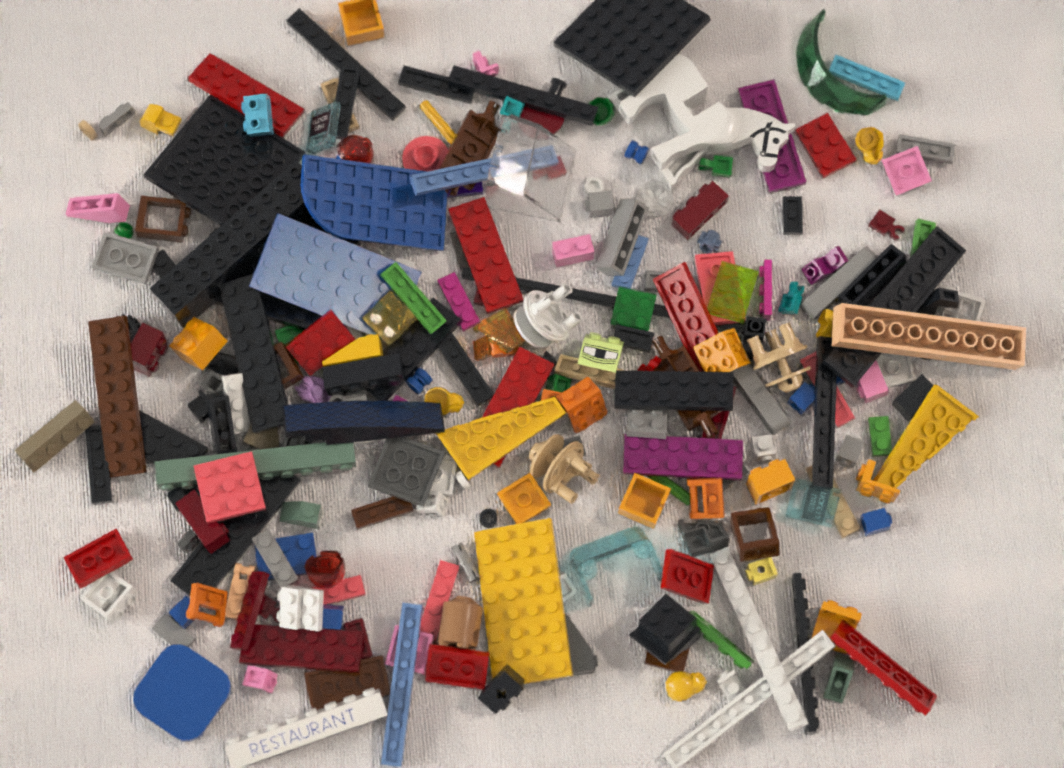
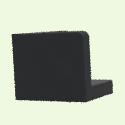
M199 390V396L188 403L187 406L201 424L209 418L206 395L202 390Z

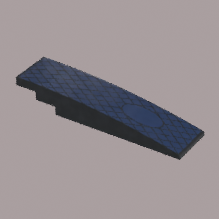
M335 401L282 406L285 438L305 436L306 442L326 439V445L445 432L441 403Z

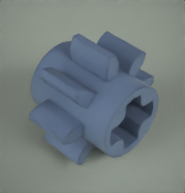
M708 230L707 233L702 231L697 243L700 244L699 247L703 252L712 253L714 251L717 253L723 241L719 240L720 235L718 232Z

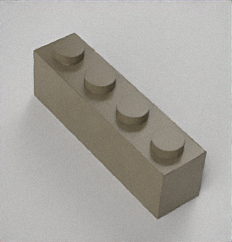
M74 400L14 451L25 465L35 473L95 423V421L85 408Z

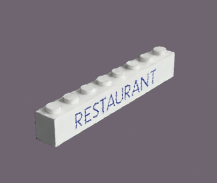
M370 688L363 691V694L357 697L350 695L345 697L344 701L340 703L330 702L325 704L323 709L317 710L313 708L306 711L303 716L297 717V715L286 718V722L280 724L273 722L268 724L266 729L260 731L253 729L248 731L246 736L239 738V735L227 739L228 742L225 743V750L231 767L240 768L387 716V710L380 690Z

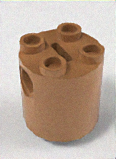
M457 596L451 601L443 602L438 645L476 650L483 608L472 598Z

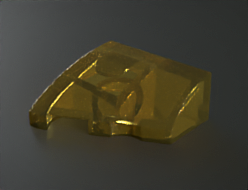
M506 308L488 317L473 328L474 332L478 333L480 331L488 336L489 342L498 345L507 354L521 347L526 342L518 332L514 319Z

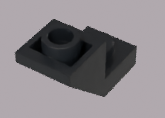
M944 288L935 289L915 313L935 315L938 305L957 309L959 305L958 291Z
M747 316L742 345L749 360L754 362V355L747 340L759 336L762 344L766 319Z

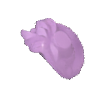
M305 375L299 387L295 386V390L301 399L310 403L329 402L332 397L328 396L324 389V380L317 376Z

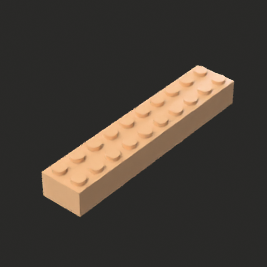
M846 303L837 305L833 310L832 346L1011 370L1025 366V327Z

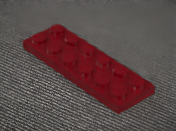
M255 624L248 650L240 652L239 663L242 665L359 673L364 633L330 629L314 631L300 628L296 630L280 626Z

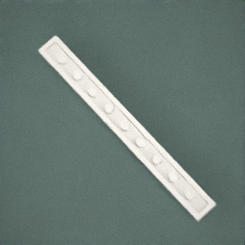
M728 547L710 554L789 731L792 732L809 724Z
M823 630L781 662L789 682L793 681L835 648L834 643ZM765 676L761 677L667 750L663 756L673 768H681L770 699L773 694Z

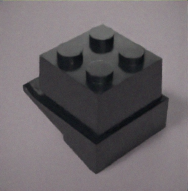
M665 594L639 620L638 627L629 636L664 665H667L701 638V629L697 626V618L669 595Z

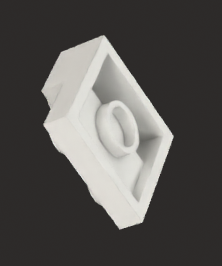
M111 572L94 581L80 599L113 624L115 621L123 618L124 610L128 605H133L136 602L138 592L129 583Z
M293 585L281 587L277 595V599L280 602L277 621L280 622V627L296 630L300 628L314 631L322 630L324 590Z

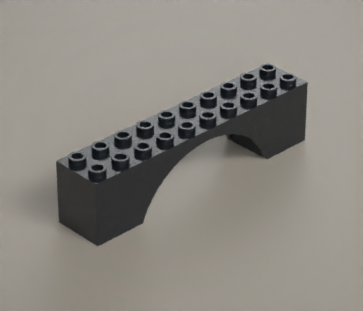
M297 160L150 288L158 302L183 329L188 321L192 320L193 317L198 318L213 305L216 294L220 289L219 286L248 254L267 240L277 213L303 224L312 218L302 197L300 185L302 165Z

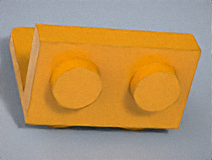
M868 459L866 464H862L858 470L856 480L859 482L856 491H859L865 497H877L883 503L894 502L899 496L900 490L871 480L876 461Z
M832 600L823 601L811 639L822 630L830 638L842 619L856 629L862 613L858 612V609L854 607H841L839 603ZM836 645L832 650L845 655L848 654L844 649L838 648Z

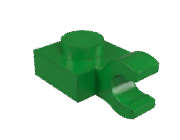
M714 155L713 160L701 158L698 170H712L713 176L730 178L733 157Z

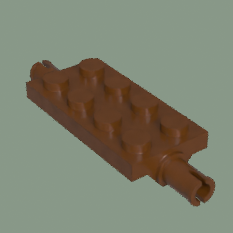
M489 101L485 112L482 114H477L471 109L467 112L439 169L488 159L502 131L494 122V117L500 108L498 103L494 107L496 102ZM476 183L463 185V187L471 191ZM460 186L445 189V192L449 193L451 190L449 195L456 196Z
M663 336L657 337L658 341L656 339L652 341V344L659 353V358L662 360L655 371L700 372L684 345L677 350L669 349ZM677 410L689 431L701 425L707 438H713L712 433L715 436L719 433L711 418L722 411Z

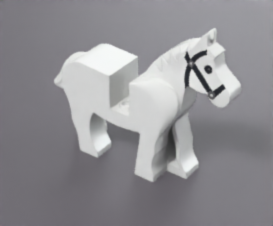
M676 55L636 97H633L621 88L608 95V99L614 106V114L617 118L622 116L628 125L634 123L639 112L646 106L662 105L668 121L679 136L651 148L650 156L661 170L660 179L670 192L675 190L679 180L690 173L700 162L701 158L724 155L747 144H751L755 154L759 156L757 161L758 169L761 172L772 171L776 166L778 151L784 144L788 143V135L795 130L796 124H783L770 115L751 109L727 108L721 102H717L694 116L692 109L706 101L708 85L695 64L689 58L682 55Z

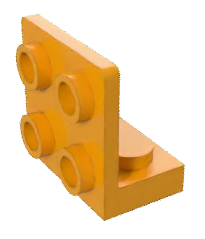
M735 328L722 331L694 346V351L704 372H731L750 364V360Z

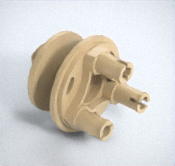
M790 322L779 326L785 341L783 345L780 342L776 329L771 330L773 337H771L770 332L764 333L771 348L768 353L764 351L759 336L747 340L754 355L755 367H753V370L776 361L783 376L780 379L765 384V387L777 384L778 389L785 393L798 389L803 381L801 373L811 369L808 366L792 373L785 357L808 348L807 345L800 344L799 339L795 337ZM789 378H790L791 381H792V384H790V385H789V382H788V379H789Z
M555 434L548 440L535 443L529 452V459L532 461L530 474L535 478H539L546 473L543 482L544 490L548 493L554 492L573 504L578 494L565 485L575 476H581L591 485H594L600 475L591 470V464L583 460L584 450L580 442L574 441L563 449L564 438L559 434Z

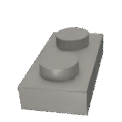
M129 102L121 104L113 114L105 116L100 121V124H98L101 133L105 137L135 115L133 106Z

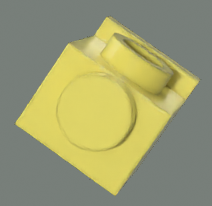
M772 557L747 565V570H745L748 581H752L753 586L775 579L778 575ZM757 568H764V572L759 573Z

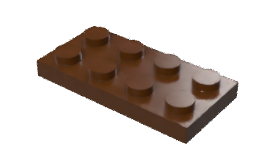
M383 655L361 660L359 673L314 670L304 673L311 709H323L325 704L334 701L336 704L344 701L345 697L350 695L357 697L362 695L363 691L370 688L379 689L382 697L390 696L391 690Z

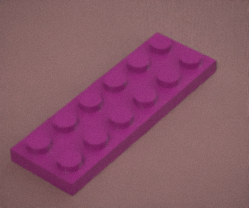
M775 79L738 88L743 108L765 113L783 124H788ZM791 133L788 135V143L784 144L778 151L775 168L770 172H763L769 193L806 185V178Z
M624 435L623 474L634 475V473L648 476L742 480L743 440L666 436V439Z

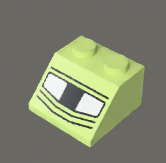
M590 332V334H586L584 337L578 364L616 373L620 364L624 342L620 341V338L609 336V338H604L599 333Z

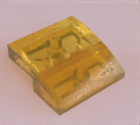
M391 289L362 317L388 346L398 339L417 319Z

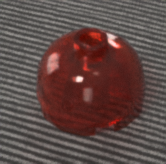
M349 135L336 145V148L339 147L340 149L338 155L342 160L370 164L373 162V144L367 137Z
M332 550L322 551L320 556L315 558L314 555L310 556L304 566L309 581L319 588H333L343 580L346 572L344 558L341 557L339 552Z

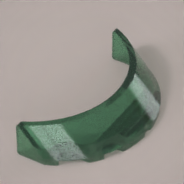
M823 9L806 25L798 41L796 58L800 79L803 85L808 88L809 93L822 105L825 104L842 114L870 115L885 106L887 96L866 94L853 90L838 81L827 69L818 47L819 25L824 20L826 11Z

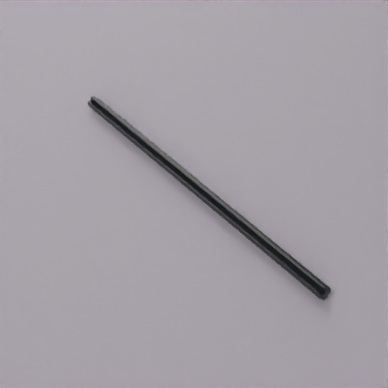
M463 268L462 279L474 281L470 268ZM515 277L519 289L524 291L538 290L550 293L560 287L559 285ZM572 288V293L565 297L566 299L613 308L616 301V296ZM654 305L652 315L670 318L664 305ZM746 321L745 323L715 326L728 330L735 328L736 331L744 332Z

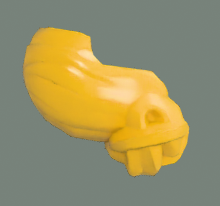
M874 127L862 128L856 134V146L863 153L864 160L867 163L877 165L883 156V133Z
M824 309L818 319L820 328L816 333V337L832 338L833 311Z
M442 387L429 389L424 397V402L441 403L443 415L449 412H460L464 404L461 395L450 393Z
M677 671L668 676L666 691L672 700L681 702L691 698L695 693L703 691L707 681L700 672L688 673Z

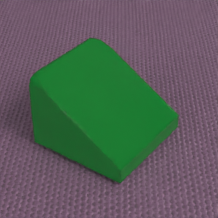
M558 374L549 375L545 389L562 393L570 388L571 379Z

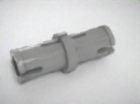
M462 542L452 546L451 551H453L459 562V568H462L468 582L472 583L473 580L474 582L478 580L480 575L472 563V557L468 556Z

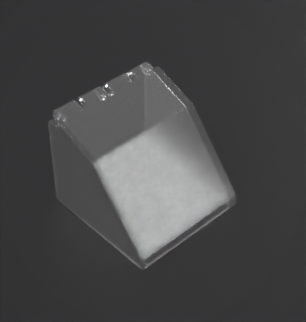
M512 114L502 115L499 125L501 132H498L495 148L497 149L493 151L491 165L498 166V168L490 167L487 177L488 182L486 183V202L488 207L561 222L576 149L540 124Z

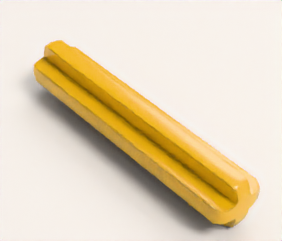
M428 100L423 101L420 104V109L445 139L452 144L456 133Z

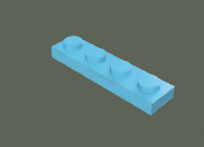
M835 55L828 74L895 101L899 100L906 83L838 55Z

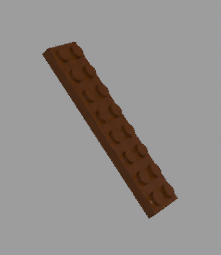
M127 316L88 321L105 460L108 462L110 478L147 473Z

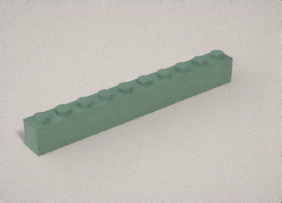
M326 442L252 450L258 478L262 480L273 479V476L289 478L293 474L300 473L303 476H307L317 471L330 473L335 469L349 471L352 470V467H356L354 442L326 445ZM251 451L155 461L157 487L162 489V491H172L176 487L191 489L194 485H198L194 465Z

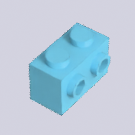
M267 94L243 96L244 102L241 103L242 112L245 113L246 120L243 121V128L247 135L255 137L274 134L270 96Z

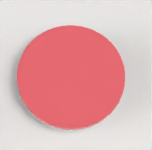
M417 137L410 141L404 149L402 157L403 166L406 169L427 172L438 170L448 152V148L441 140L435 137Z

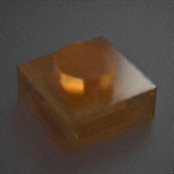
M488 336L473 341L475 360L482 361L492 356L490 352L492 348Z

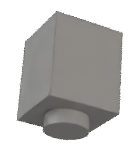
M611 190L588 193V200H585V209L589 211L590 217L613 215L614 207Z
M846 434L836 461L843 467L854 468L865 442Z

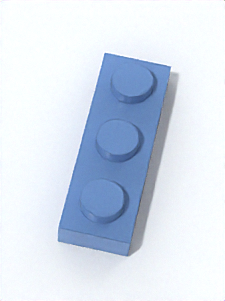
M638 235L623 276H614L613 287H632L649 238Z

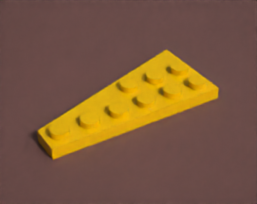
M934 384L873 481L897 488L906 480L908 475L913 471H917L922 463L927 459L930 460L952 441V437L958 432H962L967 424L972 420L975 421L979 416L941 387Z
M552 397L532 403L531 405L493 414L465 424L455 425L445 429L444 433H436V435L469 481L563 417L566 412L557 399Z

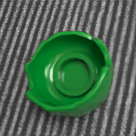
M596 97L589 102L590 105L598 107L594 125L602 126L611 122L614 117V106L608 98Z

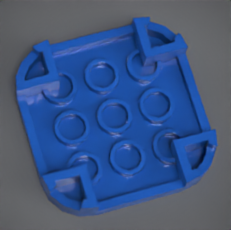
M174 644L166 647L135 689L133 702L143 717L177 740L191 742L200 739L205 734V730L226 700H229L231 682L228 675L222 669L194 650L182 644Z

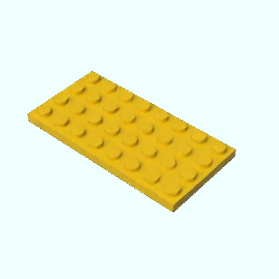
M547 518L474 532L492 679L507 664L525 679L524 684L573 676L552 519Z

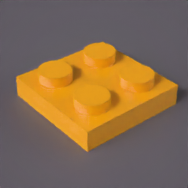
M530 473L497 493L498 498L516 524L525 523L551 507V503Z

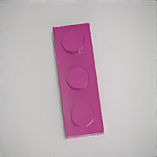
M764 259L763 265L759 266V277H762V284H759V296H762V302H759V314H762V318L766 319V321H770L772 316V260Z
M455 272L438 279L437 283L452 312L462 320L460 324L462 331L480 324V320Z

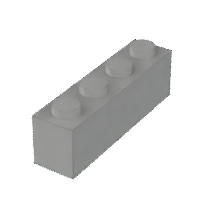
M638 199L620 200L595 268L607 276L624 275L649 207Z

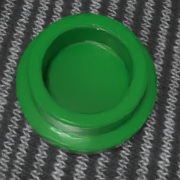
M120 222L114 229L117 236L128 239L133 237V227L126 222Z

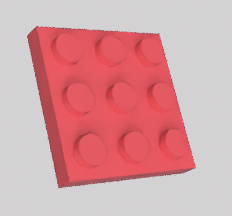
M252 451L194 465L207 524L266 510Z

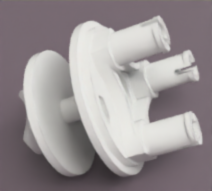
M563 283L557 290L550 293L534 290L525 296L524 305L516 309L514 313L516 333L521 340H526L532 346L543 349L548 347L552 341L561 342L568 337L570 330L582 321L580 313L575 311L568 316L561 305L562 300L572 293L571 286Z

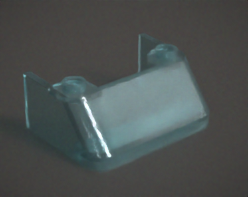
M633 526L576 547L570 552L569 560L588 607L592 606L593 598L586 581L592 580L597 575L598 568L596 562L633 549L635 556L639 559L649 558L658 581L662 580L663 569L653 544L641 528Z

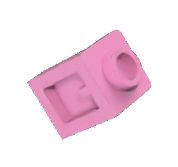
M480 51L473 53L472 61L477 72L493 77L499 73L498 63L489 66L487 58L485 56L482 57Z
M248 665L242 685L273 693L278 675L269 669Z

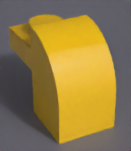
M149 104L140 120V125L142 128L155 134H159L162 131L170 136H174L182 119L165 111L162 106Z

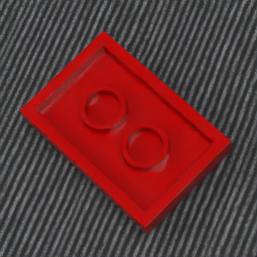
M828 113L795 129L796 136L823 179L856 162V157Z
M330 310L287 343L285 347L308 375L311 376L323 367L322 361L355 341L356 338L336 314Z
M117 528L63 557L80 589L133 560Z
M667 549L660 588L702 604H709L714 565L676 550Z
M429 644L425 681L482 690L486 685L490 652Z

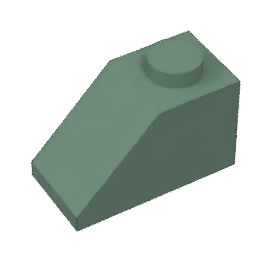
M304 501L284 502L279 522L318 529L322 507L319 504Z
M836 653L823 698L843 703L855 666V661L849 656Z

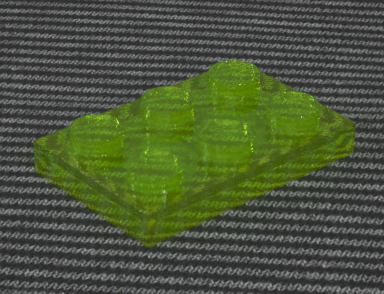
M721 261L707 307L709 313L743 324L759 271Z

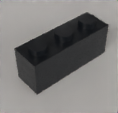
M225 391L206 394L214 452L216 454L237 452L229 395Z

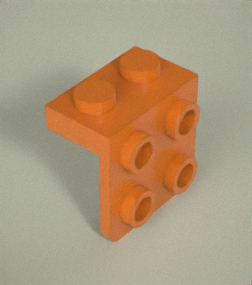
M589 377L556 396L559 404L567 412L575 433L587 429L608 413L601 390Z

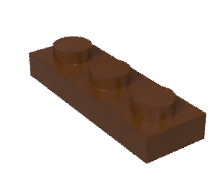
M393 496L351 510L357 530L414 512L411 503Z

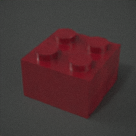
M143 322L131 342L133 367L135 371L150 377L152 373L157 371L160 364L158 361L161 356H165L169 346L164 332Z

